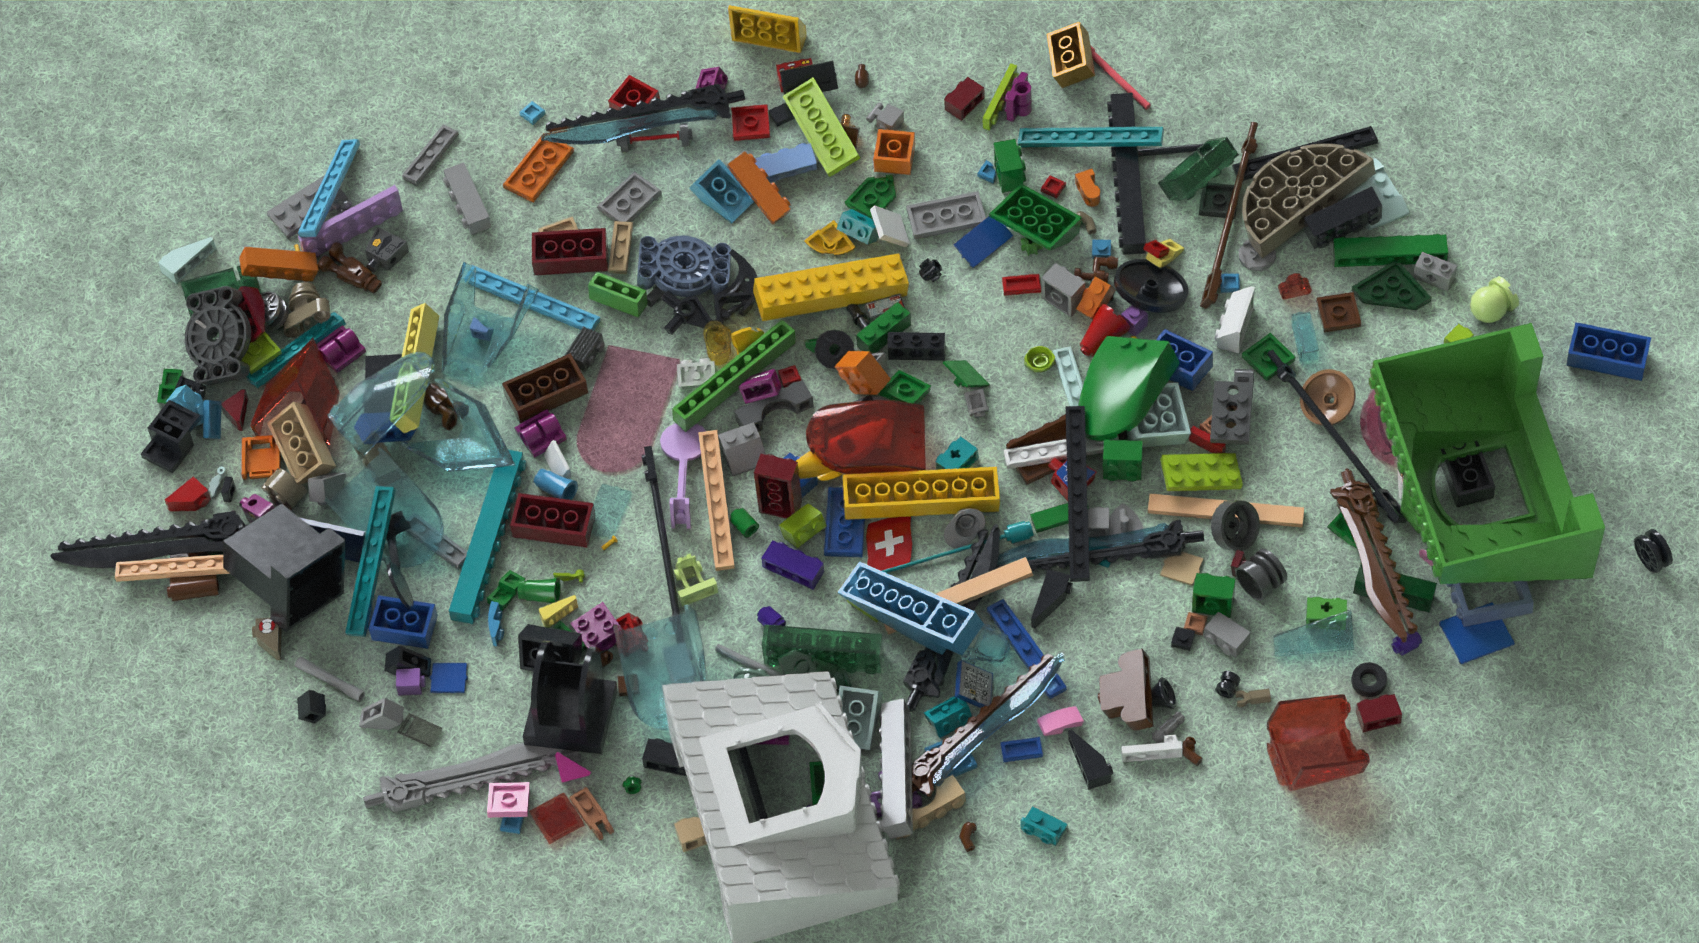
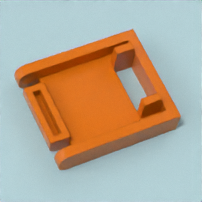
M273 435L242 438L243 480L247 479V474H249L250 479L269 478L277 468H281V452ZM270 443L271 447L264 449H253V445L255 444Z

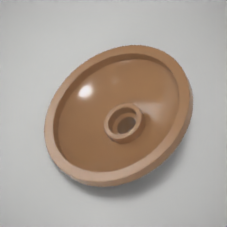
M1334 369L1318 371L1310 376L1303 385L1304 390L1332 425L1343 421L1354 407L1356 399L1354 385L1340 371ZM1300 397V406L1304 415L1313 423L1322 425ZM1334 398V402L1330 404V399Z

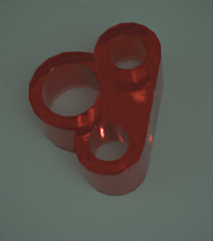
M1300 273L1289 275L1286 281L1278 285L1281 298L1284 300L1308 295L1312 292L1308 278H1302Z

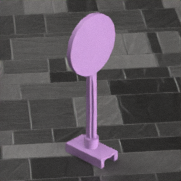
M675 423L668 426L660 438L661 450L665 455L673 460L680 461L677 498H670L671 528H675V524H686L687 529H691L689 498H685L687 462L701 457L698 432H705L706 430L698 424H695L685 432Z

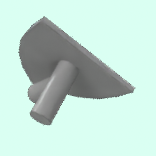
M1123 503L1120 504L1110 515V537H1106V543L1143 541L1145 539L1144 530L1139 517L1131 508Z

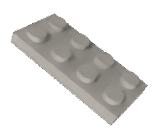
M324 176L267 211V216L287 239L298 233ZM339 188L334 201L341 200L343 202L348 200V197ZM331 205V207H330V209H329V212H331V211L334 210V209L332 208V205Z
M979 191L906 206L914 239L974 228L986 219Z

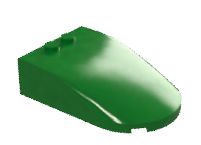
M1106 336L1090 363L1078 402V406H1085L1086 438L1095 441L1117 438V434L1125 430L1131 431L1144 419L1180 364L1169 341Z

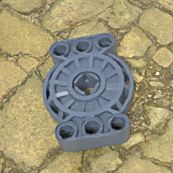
M645 236L641 239L639 247L637 285L641 289L648 290L656 284L664 292L669 291L674 296L680 297L697 296L709 289L715 295L726 289L729 285L731 259L729 252L731 247L726 243H718L712 248L703 240L691 236H673L659 243L652 236Z

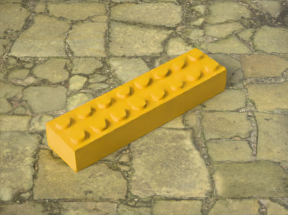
M898 253L754 278L753 293L762 321L847 307L850 304H865L896 294H901V297L907 296L909 282Z
M997 467L843 475L845 520L956 514L961 509L970 508L977 509L980 512H999L1000 495Z

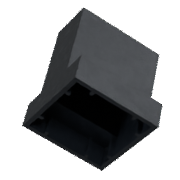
M280 504L223 541V568L271 606L270 619L287 632L344 594L345 540L331 528L319 534L287 507Z

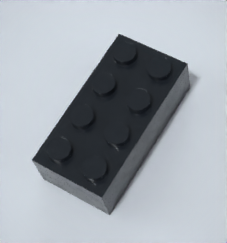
M1369 187L1305 217L1304 231L1314 249L1324 248L1334 238L1346 237L1351 232L1357 233L1368 224L1374 225L1378 223L1382 218V204L1373 187Z
M1474 441L1476 447H1479V442ZM1464 443V446L1461 447V448H1456V447H1454V446H1452V447H1453L1454 449H1456V450H1461V449L1465 448L1466 443ZM1441 449L1442 455H1446L1445 449ZM1482 451L1472 456L1467 454L1463 458L1457 457L1455 461L1446 459L1441 463L1456 507L1494 498L1495 484Z

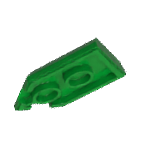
M893 174L881 178H866L844 202L845 205L873 219L870 211L873 206L886 209L896 198Z

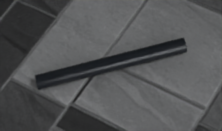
M1212 143L1138 149V155L1140 157L1212 150Z

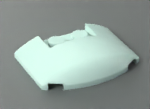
M1376 158L1373 159L1376 174L1341 199L1344 200L1369 187H1373L1382 204V218L1374 225L1368 224L1366 226L1368 230L1409 215V210L1402 194L1399 195L1384 171V166Z

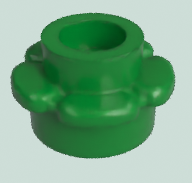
M629 776L623 781L622 786L628 794H636L641 790L642 780L635 776Z

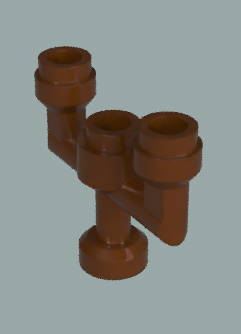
M1109 256L1108 258L1094 257L1093 273H1085L1080 268H1075L1074 275L1081 277L1083 280H1090L1091 283L1095 277L1108 283L1109 273L1100 270V266H1105L1108 269H1117L1118 258L1114 256Z

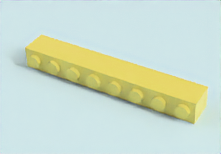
M426 303L411 309L390 415V421L403 433L415 430L420 424L438 327L439 315Z

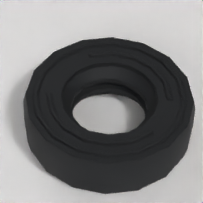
M1362 663L1352 673V687L1361 696L1375 697L1386 688V672L1376 663ZM1365 674H1372L1377 678V682L1374 685L1368 686L1362 682V677Z

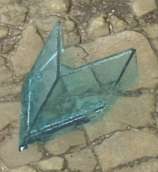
M435 378V382L443 385L463 425L462 431L458 438L413 443L401 441L400 445L448 472L515 466L486 405L449 382Z

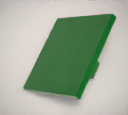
M966 360L943 361V364L956 377L953 383L958 388L960 385L966 388L988 387L990 385Z

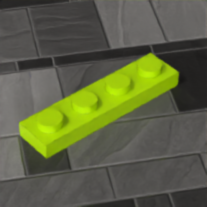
M1010 63L982 118L983 129L990 131L992 125H996L998 113L1003 111L1005 107V95L1008 91H1011L1014 79L1019 76L1017 65Z

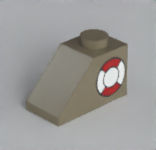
M256 618L255 626H252L253 638H256L258 645L276 660H281L282 628L270 618Z

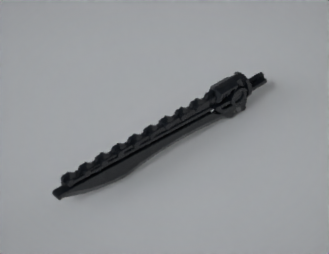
M237 514L205 519L201 521L200 525L188 522L182 528L173 524L169 526L168 530L158 526L154 528L153 532L141 529L135 535L126 531L122 533L121 537H117L112 533L107 535L106 539L94 536L89 542L79 538L74 544H70L64 540L58 546V550L63 552L52 553L50 557L54 561L74 566L116 568V562L140 561L185 553L223 551L224 540L247 525L244 524Z
M997 524L993 526L989 537L987 529L980 530L977 533L979 541L971 545L972 555L964 559L966 567L957 572L959 581L957 583L954 582L951 587L996 569L1000 546V529ZM984 596L961 606L974 611ZM925 647L924 650H920L917 653L903 680L904 685L911 691L906 701L910 712L916 710L922 697H940L939 686L944 684V678L952 659L953 651L946 649L943 655ZM935 656H936L937 661H938V663H939L938 667H937V665H936V663H935V660H934Z

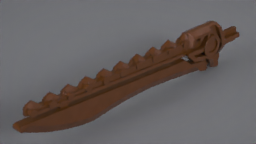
M1346 468L1345 471L1341 472L1344 485L1330 489V494L1337 500L1336 505L1341 511L1358 549L1366 593L1384 622L1405 643L1407 642V633L1398 612L1402 616L1408 634H1414L1418 629V626L1410 621L1413 619L1414 613L1406 609L1409 605V600L1402 596L1405 587L1397 583L1400 581L1401 575L1393 571L1396 568V562L1389 558L1392 555V550L1384 545L1387 543L1388 537L1380 533L1383 531L1384 525L1376 521L1380 513L1378 512L1371 487L1368 483L1355 481L1352 470L1349 471ZM1362 521L1364 522V524H1365V526H1366V529H1367V531H1368V534H1369V536H1370V539H1371V541H1372V544H1373V546H1374V549H1375V551H1376V554H1377V556H1378V559H1379V561H1380V564H1381V566H1382V569H1383V571H1384V574H1385V576H1386V579H1387V581H1388V584H1389V586H1390V589H1391V591H1392V594H1393V596H1394V599H1395V601H1396V604L1394 603V600H1393V598H1392V595H1391V593H1390V590H1389V588H1388V585H1387V583H1386V580H1385V578H1384V575H1383V573H1382V570H1381V568H1380V565H1379V563H1378V560H1377V558H1376V555H1375V553H1374V550H1373V548H1372V545H1371V543H1370V540H1369V538H1368V535H1367V533H1366V530H1365V528H1364V525H1363Z

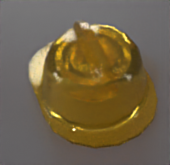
M710 321L706 324L703 332L707 354L711 361L715 362V365H723L730 358L732 331L719 321Z

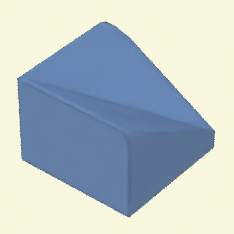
M473 317L470 325L472 337L490 341L494 331L493 328L485 327L475 317Z

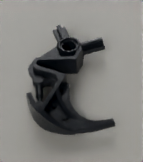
M732 249L729 252L738 263L739 270L735 281L729 287L714 295L713 302L716 320L710 318L697 296L685 297L683 300H679L669 291L665 292L661 300L674 309V317L664 329L671 335L682 324H689L708 330H718L722 327L724 321H727L742 306L744 307L739 314L745 316L752 309L756 300L753 288L754 278H757V274L754 268L735 250ZM741 302L729 310L723 308L725 303ZM682 310H689L690 313L685 314Z

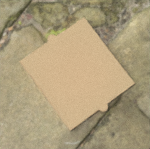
M1185 552L1182 553V556L1167 557L1164 560L1160 576L1193 586L1196 573H1200L1199 569L1203 558Z

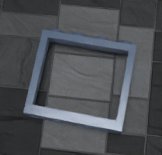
M1514 581L1520 600L1472 610L1468 609L1460 583L1446 584L1448 588L1451 587V600L1453 604L1456 603L1457 605L1456 614L1461 619L1463 627L1533 613L1534 601L1527 581Z

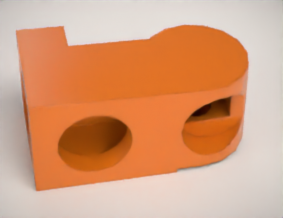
M1092 168L1075 174V184L1085 204L1095 207L1100 203V189L1094 184L1095 173Z

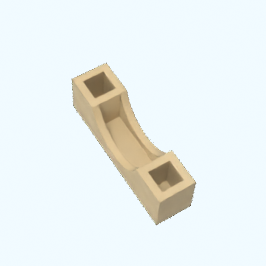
M953 775L936 784V795L929 805L918 809L912 808L913 831L919 827H926L930 821L944 817L948 811L953 808L958 809L966 802L965 792ZM905 835V836L897 837L896 839L898 840V839H900V838H902V837H903V838H906V837H908V836H910V835Z

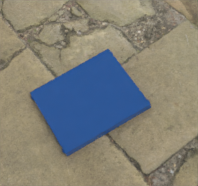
M1491 602V603L1485 604V605L1480 606V607H1477V608L1492 606V605H1494V604H1493V602ZM1457 615L1439 622V626L1442 628L1460 664L1515 645L1502 619L1463 627L1462 621Z

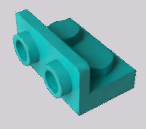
M955 696L924 712L925 718L935 728L939 738L953 732L958 727L967 724L968 718L972 717L969 705L965 701L955 698Z
M1033 806L1025 818L1022 817L1020 820L1021 829L1024 833L1030 836L1035 835L1045 844L1051 843L1055 846L1068 827L1067 823Z

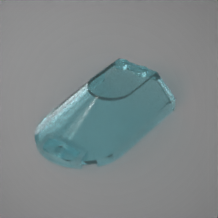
M420 351L401 357L358 383L337 405L332 407L327 416L337 430L360 453L366 455L425 392L430 383L428 380L429 375L434 372L432 357Z

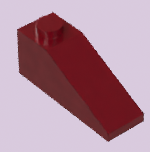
M241 286L238 290L241 291L243 297L238 307L245 312L250 322V343H253L265 332V303L258 288Z

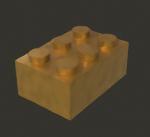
M1080 22L1047 34L1053 78L1062 88L1095 76L1089 33Z

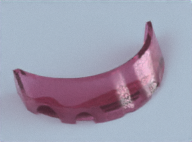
M1372 389L1367 400L1364 401L1361 410V434L1371 453L1377 459L1394 465L1396 457L1393 456L1392 445L1384 432L1380 417L1381 408L1375 403L1374 395L1376 393Z

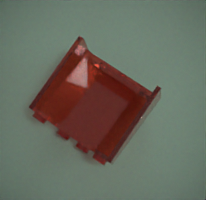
M1345 694L1285 700L1277 703L1267 721V730L1270 735V743H1267V752L1280 785H1286L1290 791L1353 776L1365 771L1370 763V758L1364 749L1356 750V747L1352 744L1350 731L1344 722L1351 711L1350 703L1347 701Z

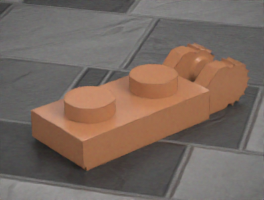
M587 787L569 797L598 840L603 839V834L597 827L601 823H603L609 834L614 833L606 814Z

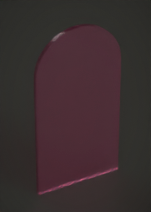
M612 345L608 346L577 434L579 454L588 465L602 472H620L630 469L642 461V455L645 454L644 447L651 446L680 359Z

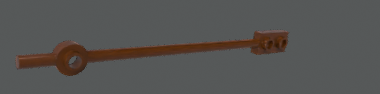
M1251 122L1248 136L1241 148V153H1243L1212 272L1207 277L1200 307L1205 309L1211 304H1215L1218 298L1217 289L1222 283V270H1220L1245 172L1250 154H1254L1258 147L1255 139L1258 127L1257 122Z

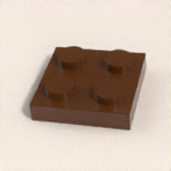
M1354 292L1316 298L1324 333L1361 327Z

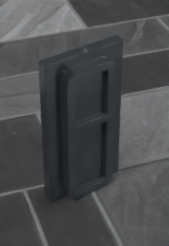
M833 60L780 71L784 95L813 77L822 92L838 89L837 74L835 73Z

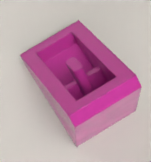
M559 752L555 754L561 782L586 777L591 774L589 770Z

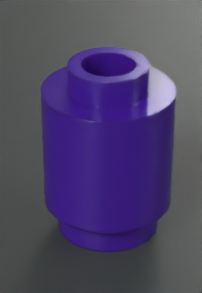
M771 606L762 607L757 613V621L772 633L778 634L786 626L784 617Z
M1406 631L1407 642L1405 643L1398 636L1393 638V643L1391 644L1393 651L1403 656L1418 648L1419 644L1422 643V638L1418 631L1414 634H1408Z

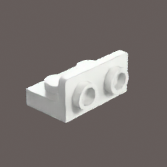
M710 358L699 359V362L692 363V360L680 361L681 364H677L679 388L700 386L715 374V362L711 361Z

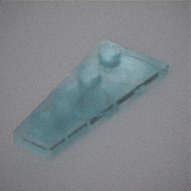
M1348 610L1273 635L1274 655L1287 656L1354 650L1352 611Z

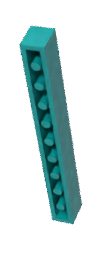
M500 449L449 608V615L452 621L473 624L475 618L479 617L480 601H484V589L490 583V570L495 567L496 563L495 554L501 548L500 538L506 532V519H510V507L516 500L515 491L521 485L520 475L526 469L527 462L524 460L523 452Z

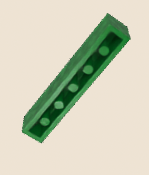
M1446 234L1334 238L1333 240L1334 267L1384 266L1396 259L1402 265L1416 264L1422 252L1445 261L1448 260Z

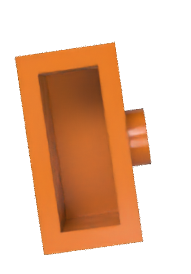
M1095 277L1089 288L1083 291L1082 300L1076 309L1093 320L1099 307L1102 304L1108 305L1116 289Z

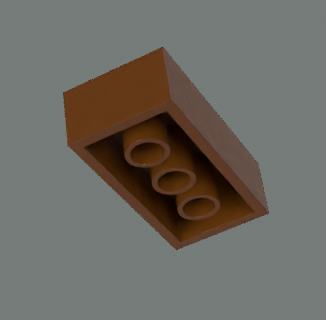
M571 353L502 383L504 395L519 423L536 416L546 409L548 411L588 394L586 380Z

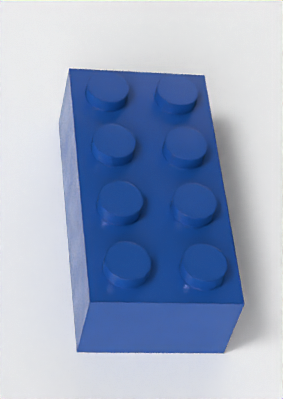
M1575 322L1566 366L1642 381L1651 337Z

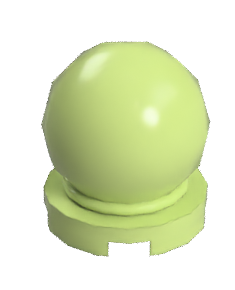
M1500 276L1490 280L1489 286L1479 288L1472 295L1470 309L1477 320L1484 323H1493L1499 321L1506 314V311L1512 312L1519 306L1517 294H1512L1508 288L1511 285Z

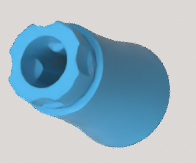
M540 469L534 478L535 485L554 498L572 500L578 489L577 481L562 477L545 469Z

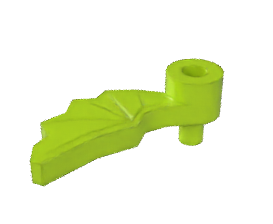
M582 569L576 570L575 574L553 573L555 578H559L562 581H571L577 578L582 583L585 578L584 570Z

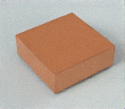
M1188 612L1184 628L1193 630L1195 634L1203 636L1207 616Z

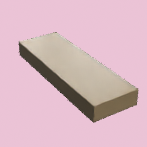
M614 221L608 273L627 274L633 222Z

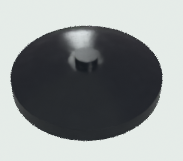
M1135 259L1121 264L1114 277V286L1118 294L1131 305L1149 312L1168 313L1178 310L1185 304L1189 292L1187 282L1176 270L1167 265L1159 268L1147 259Z

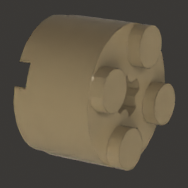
M277 468L261 487L268 494L267 498L271 502L276 504L278 501L290 511L307 493V490L301 483L297 484L296 478L281 468Z

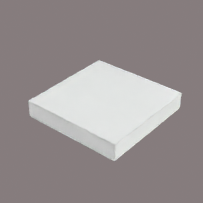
M873 206L870 209L879 239L902 247H907L910 244L900 214L877 206Z

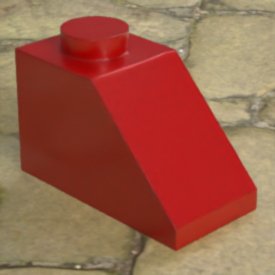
M193 476L164 500L169 511H197L201 507H205L211 500L208 489Z

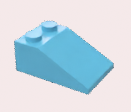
M720 159L689 188L703 203L730 223H733L754 203L749 194Z

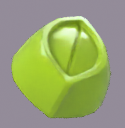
M1044 346L1031 348L1024 357V365L1034 372H1045L1056 364L1054 354Z

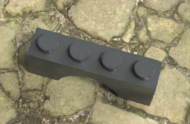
M803 380L794 382L788 387L781 389L776 396L739 407L735 410L736 422L739 427L754 422L759 432L763 430V420L767 414L776 409H788L796 414L814 407L813 396Z

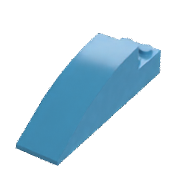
M862 562L857 564L838 591L839 595L877 620L943 655L946 649L963 655L984 625L975 611Z

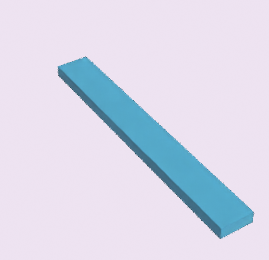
M358 139L341 140L298 231L300 238L317 237L360 146Z
M473 265L469 266L462 277V282L580 330L585 326L594 331L600 322L599 316Z

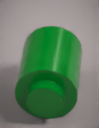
M737 508L730 515V522L745 538L756 533L759 528V524L744 508Z

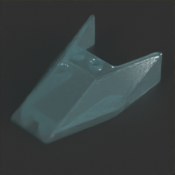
M463 262L444 314L442 374L477 385L512 340L539 289L529 284L526 285L519 308L511 318L480 309L475 306L476 267ZM473 317L478 319L485 327L494 329L490 341L472 337L470 325Z

